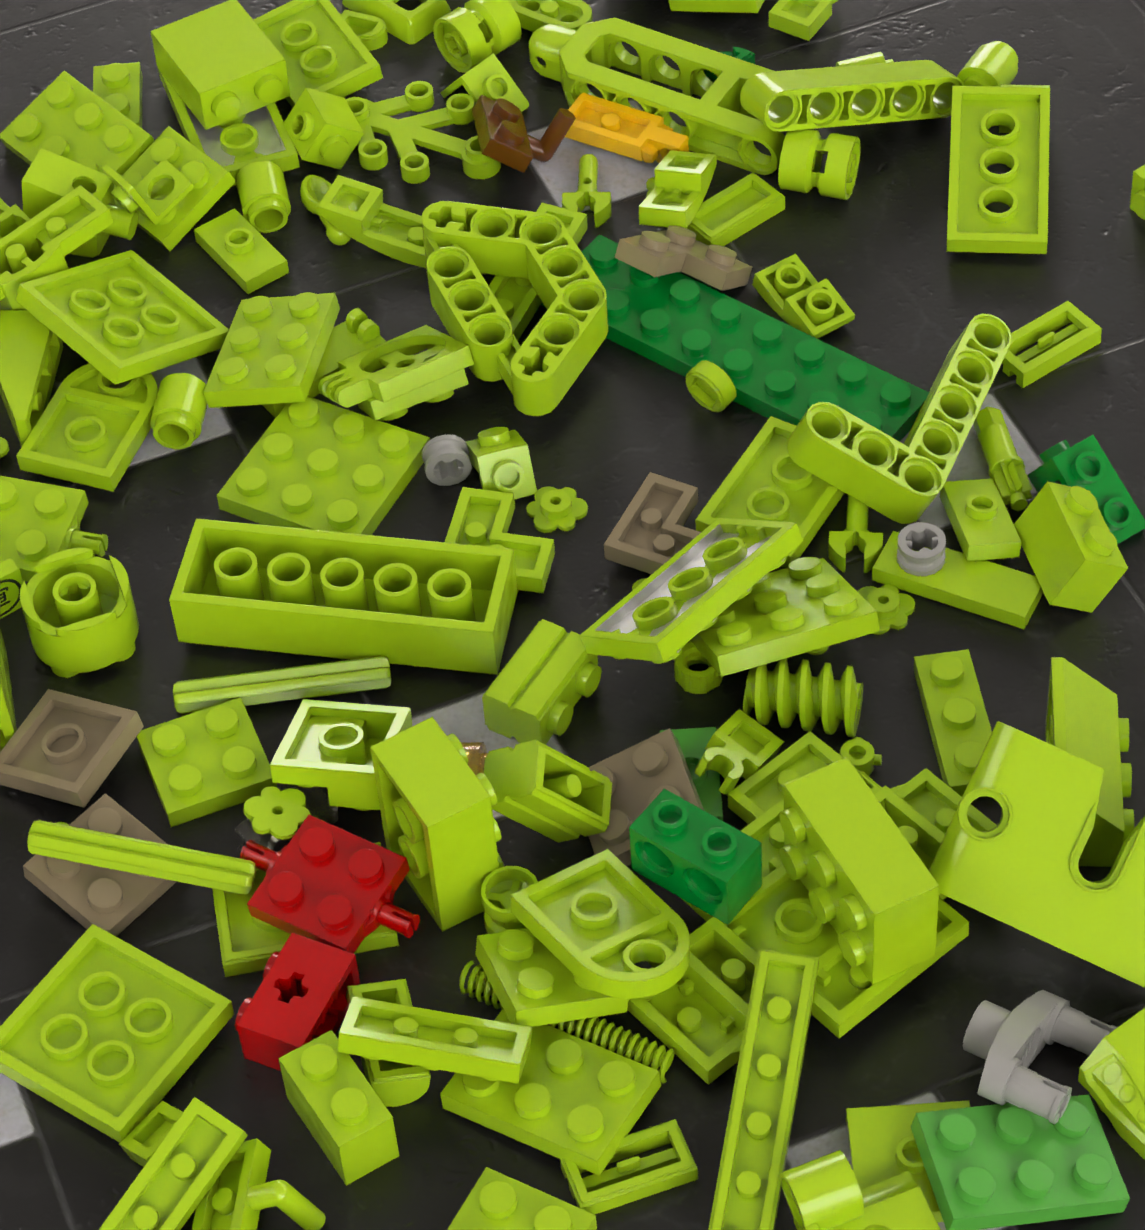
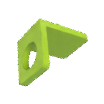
M494 53L440 92L443 98H446L463 86L468 94L473 97L475 103L480 95H483L494 101L498 98L505 99L517 106L521 112L529 107L528 100Z
M162 160L135 187L109 164L105 163L101 167L116 186L111 195L130 214L136 209L139 210L155 226L194 188L192 182L167 160ZM166 178L174 180V189L170 195L160 200L151 198V190L158 181Z

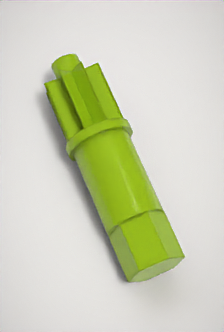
M987 406L978 412L973 426L989 466L988 474L990 478H993L1004 504H1010L1011 509L1020 511L1027 507L1028 502L1026 499L1033 498L1031 494L1032 487L1025 471L1024 462L1017 454L1001 410Z

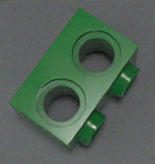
M665 788L629 827L632 870L727 925L762 886V843Z

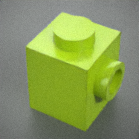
M307 87L283 123L302 160L340 170L364 135L361 126L344 97Z

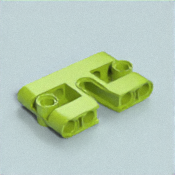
M997 721L929 869V872L939 884V893L1145 988V815L1123 842L1109 874L1100 881L1092 882L1084 879L1079 872L1078 863L1094 828L1104 768ZM978 797H992L1001 807V820L992 830H976L968 821V807Z

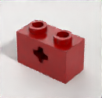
M291 933L282 950L274 952L268 959L263 973V981L253 998H246L238 1010L235 1029L239 1034L244 1058L281 1071L278 1058L330 1030L336 1033L349 1008L346 999L347 986L361 984L356 955Z

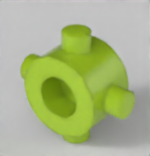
M855 737L845 742L841 747L840 753H838L843 758L848 757L858 773L864 771L868 776L873 772L874 765H882V755L874 754L873 746L861 737Z

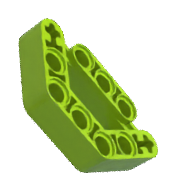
M454 201L432 203L423 211L421 221L425 256L427 258L426 268L429 294L434 310L450 337L469 345L474 365L469 366V369L477 378L491 382L504 380L513 395L515 407L525 415L543 416L552 412L608 334L607 296L604 286L563 222L554 215ZM481 273L529 279L547 308L545 314L521 346L513 334L509 318Z

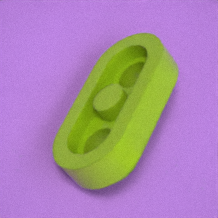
M508 0L518 15L521 28L532 32L548 24L561 25L577 31L582 24L593 22L592 9L582 0Z

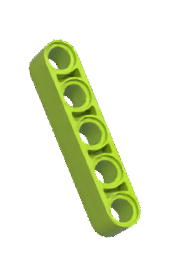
M931 60L761 72L750 77L742 87L740 103L743 109L771 130L783 132L945 118L951 116L952 86L965 85L958 77Z

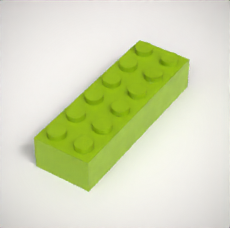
M196 518L169 601L178 642L350 660L385 656L390 664L498 675L518 589L514 549Z

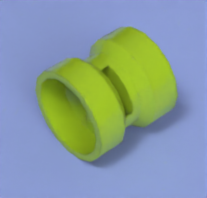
M504 866L495 869L486 876L481 887V898L485 909L484 922L488 934L511 929H527L511 913V894L538 882L536 876L528 869L519 866Z

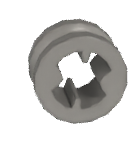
M445 434L434 437L424 445L422 458L425 464V473L432 483L440 486H450L460 483L470 474L472 465L468 456L469 450L467 443L461 437Z
M916 522L904 527L898 535L897 562L901 569L915 576L932 575L942 569L945 563L946 536L944 532L936 525L927 522Z

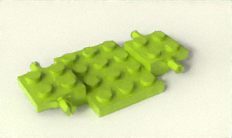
M927 768L906 784L891 789L886 785L881 787L866 772H859L929 870L962 796ZM783 798L740 830L762 843V886L728 925L682 899L706 921L690 934L688 968L683 977L666 991L649 997L629 999L627 1010L669 1049L673 1048L675 1054L709 1085L739 1061L759 948L819 957V968L811 1014L835 1036L841 1038L964 940L969 934V921L944 901L947 896L939 893L936 956L872 985L860 966L852 967L846 961L839 946L838 934L830 922L823 924L817 918L809 901L808 890L800 879L792 880L782 864L779 850L784 846V831L780 823L779 813L784 810ZM969 805L967 817L973 828L979 831H989L997 826L973 805ZM647 961L653 968L660 966L656 962Z

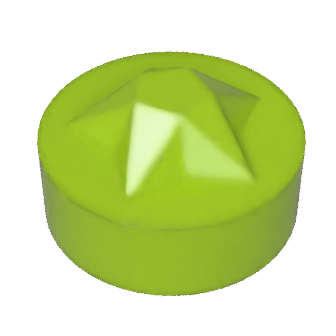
M702 360L698 362L686 374V386L690 394L701 406L710 411L721 412L736 398V388L730 377L723 369L710 361Z

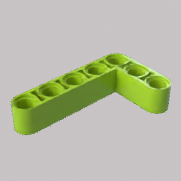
M979 314L974 316L949 350L904 444L837 405L829 402H818L812 404L788 438L787 450L789 456L801 468L891 520L901 524L916 522L941 491L1011 345L1012 335L1010 329L1005 322L994 315Z

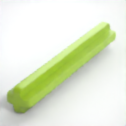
M377 656L177 681L173 686V699L176 711L180 714H186L241 697L244 706L386 689L391 686L392 681L390 663L387 657Z
M42 820L34 821L28 833L27 844L28 851L31 854L244 895L250 893L255 881L256 867L255 863L251 860Z

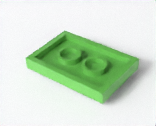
M1089 1094L1071 1096L1061 1119L1059 1118L1056 1124L1050 1123L1048 1119L1010 1103L916 1113L911 1124V1130L946 1230H980L1123 1213L1130 1200Z

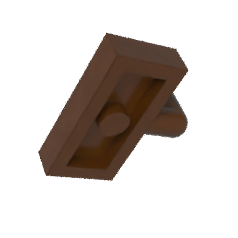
M480 95L472 109L482 154L523 173L533 158L541 162H547L553 157L576 119L575 115L567 109L559 108L541 140L527 134L523 114L520 109L505 99L498 98L494 101Z

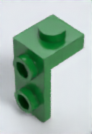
M1094 435L1087 437L1072 447L1065 439L1038 455L1043 464L1027 475L1037 493L1040 492L1047 481L1052 483L1060 481L1062 485L1080 486L1090 490L1098 502V508L1110 532L1117 540V545L1145 529L1143 515Z

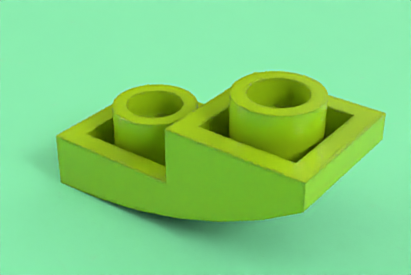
M796 253L754 274L752 285L768 305L787 324L817 339L853 321L855 318L854 312L826 278L818 282Z

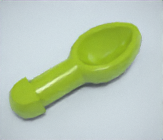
M317 175L306 176L300 188L302 203L308 211L319 216L326 228V236L333 244L345 245L350 241L351 237L330 224L318 214L317 210L318 204L332 184Z

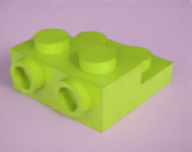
M303 699L270 763L272 783L292 784L303 788L327 787L330 806L354 808L360 811L380 810L370 747L412 727L411 708Z

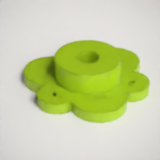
M545 486L536 491L535 501L530 502L526 510L527 515L534 518V527L540 532L549 533L557 528L562 531L572 530L576 526V520H580L587 515L588 505L583 499L577 498L576 491L573 488L556 489L551 486Z
M885 584L880 588L866 586L858 591L877 611L880 631L872 634L880 635L888 632L890 628L899 630L907 626V616L911 615L915 610V601L910 595L899 593L898 588L891 584Z
M274 786L265 787L261 791V796L251 797L244 803V814L248 819L252 820V829L255 833H271L275 838L282 840L290 839L298 831V826L302 825L307 816L310 815V811L305 808L306 798L304 793L294 788L280 791Z

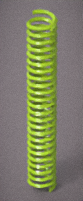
M473 960L467 962L459 980L461 993L463 995L469 994L471 998L477 997L479 1002L485 1001L488 1006L493 1004L495 1009H503L501 1004L497 1003L498 998L480 964L474 967L468 980L467 989L464 988L466 975L474 964ZM598 1017L549 1025L555 1028L558 1024L559 1030L563 1031L566 1028V1033L571 1035L575 1031V1036L580 1038L583 1035V1040L589 1041L592 1038L591 1043L597 1045L600 1042V1047L606 1048L609 1045L608 1050L614 1052L617 1049V1054L623 1056L626 1052L625 1057L632 1059L634 1056V1061L640 1063L643 1059L642 1064L649 1066L651 1063V1068L657 1070L660 1066V1080L662 1083L667 1082L664 1076L675 1056L673 1048L666 1052L664 1044L658 1047L656 1040L649 1044L648 1037L641 1040L639 1033L632 1037L630 1029L624 1032L623 1026L616 1028L614 1022L607 1025L605 1018L599 1021Z

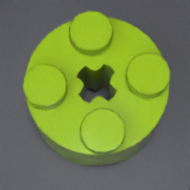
M72 548L47 556L34 567L35 574L27 585L24 580L20 588V602L33 649L37 656L45 664L49 665L53 673L59 677H73L78 673L96 671L115 662L125 661L134 654L136 649L135 640L138 635L139 622L128 574L119 560L110 555V560L95 556L93 549Z

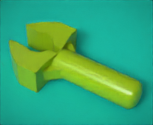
M585 154L579 159L578 190L576 192L562 193V208L581 212L585 209V206H590V210L594 212L595 228H598L611 217V192L597 191L598 160L592 154Z
M848 495L846 529L844 531H829L828 557L839 570L845 573L846 554L853 550L854 545H857L859 550L864 553V573L872 570L883 550V533H872L867 530L869 506Z

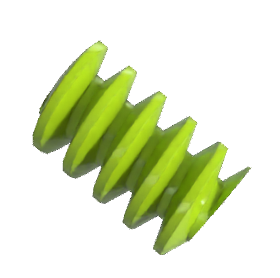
M787 658L778 660L773 671L767 669V664L749 669L743 699V712L750 715L754 708L757 722L761 725H767L776 711L781 728L791 727L797 714H799L803 731L808 732L813 730L819 717H821L824 732L829 735L836 732L840 722L843 720L847 736L854 738L857 733L862 708L863 682H856L854 668L851 665H847L840 680H835L832 666L829 662H825L818 677H814L811 674L809 660L803 659L796 673L792 674L789 672Z

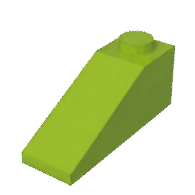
M0 310V395L22 447L49 403L63 351L62 339L43 323L39 322L27 310Z

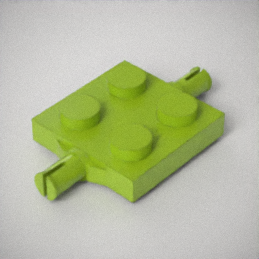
M0 476V562L10 557L20 568L23 581L29 582L35 574L34 567L42 559L56 552L72 548L93 549L94 555L103 557L108 548V536L106 534L101 535L80 531V522L89 504L85 490Z

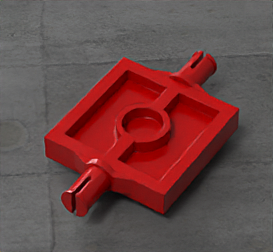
M308 815L289 844L280 851L276 852L256 843L252 839L246 842L247 848L243 846L240 859L251 860L255 863L257 869L266 872L264 880L247 903L250 915L289 934L295 933L354 954L363 939L381 925L404 935L406 938H411L414 935L413 930L416 931L420 923V916L418 914H413L393 905L394 894L410 871L407 858L312 815Z

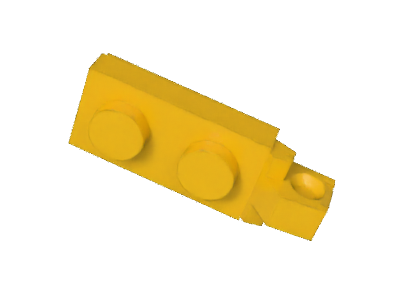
M587 93L580 94L568 109V111L575 115L576 119L565 135L566 138L638 161H644L645 163H653L655 160L660 163L670 150L689 152L688 136L673 132L672 128L664 124V117Z

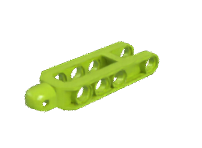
M615 17L582 24L577 31L561 25L548 24L539 27L532 33L528 42L530 62L541 76L561 82L569 108L582 93L596 96L587 87L588 83L595 86L601 92L603 99L634 108L628 101V98H632L643 107L645 112L664 117V124L672 128L673 132L688 136L690 151L717 155V160L761 175L772 174L779 167L780 155L785 139L784 134L771 130L743 109L740 103L742 87L754 74L772 72L774 70ZM622 42L630 44L637 51L639 57L630 54L624 48ZM663 56H667L677 63L680 71L671 68L664 61ZM537 57L542 58L546 65L540 64ZM613 66L640 75L642 80L609 68ZM704 70H709L718 77L715 82H712L705 75ZM651 80H654L681 89L682 93L664 88L662 86L650 82ZM692 94L701 96V99H697L691 96ZM669 112H673L682 118L686 123V127L677 124L671 118ZM753 141L763 144L769 149L771 156L761 153L755 147Z

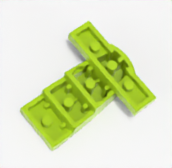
M81 185L31 219L16 204L9 207L0 198V310H26L15 301L19 284L69 269L64 257L114 223L110 209Z

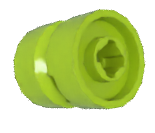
M469 0L465 3L464 8L458 7L436 20L433 26L434 39L442 56L451 67L462 73H466L491 54L497 55L515 44L522 35L520 20L508 0Z
M814 129L787 131L779 162L778 182L780 189L808 193L813 187H817L821 196L848 200L853 192L859 168L861 149L859 137L831 133L826 139H823L819 131ZM823 154H827L825 172L820 173Z

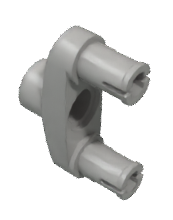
M1041 990L1024 1000L1012 1011L987 1000L982 1001L975 1010L967 1027L963 1040V1050L986 1060L977 1092L978 1095L1000 1105L1008 1102L1048 1119L1050 1123L1056 1124L1067 1108L1072 1087L1054 1082L1028 1069V1067L1046 1043L1052 1045L1054 1042H1057L1068 1048L1071 1047L1086 1055H1090L1101 1040L1117 1027L1114 1025L1110 1026L1085 1015L1083 1012L1070 1007V1001L1048 991Z

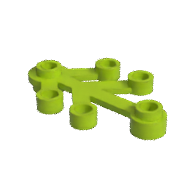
M425 81L412 82L406 86L405 95L378 102H372L361 97L346 99L364 132L357 146L360 165L366 170H380L388 163L387 146L384 141L375 139L374 132L390 137L400 160L402 179L407 183H422L430 176L429 159L424 153L418 152L415 145L462 159L464 173L473 179L491 178L501 168V162L482 154L478 135L466 141L432 130L452 124L465 125L474 120L472 109L475 106L473 97L468 94L459 93L452 95L447 99L445 108L402 119H395L390 116L411 110L414 112H424L433 107L434 94L430 83Z

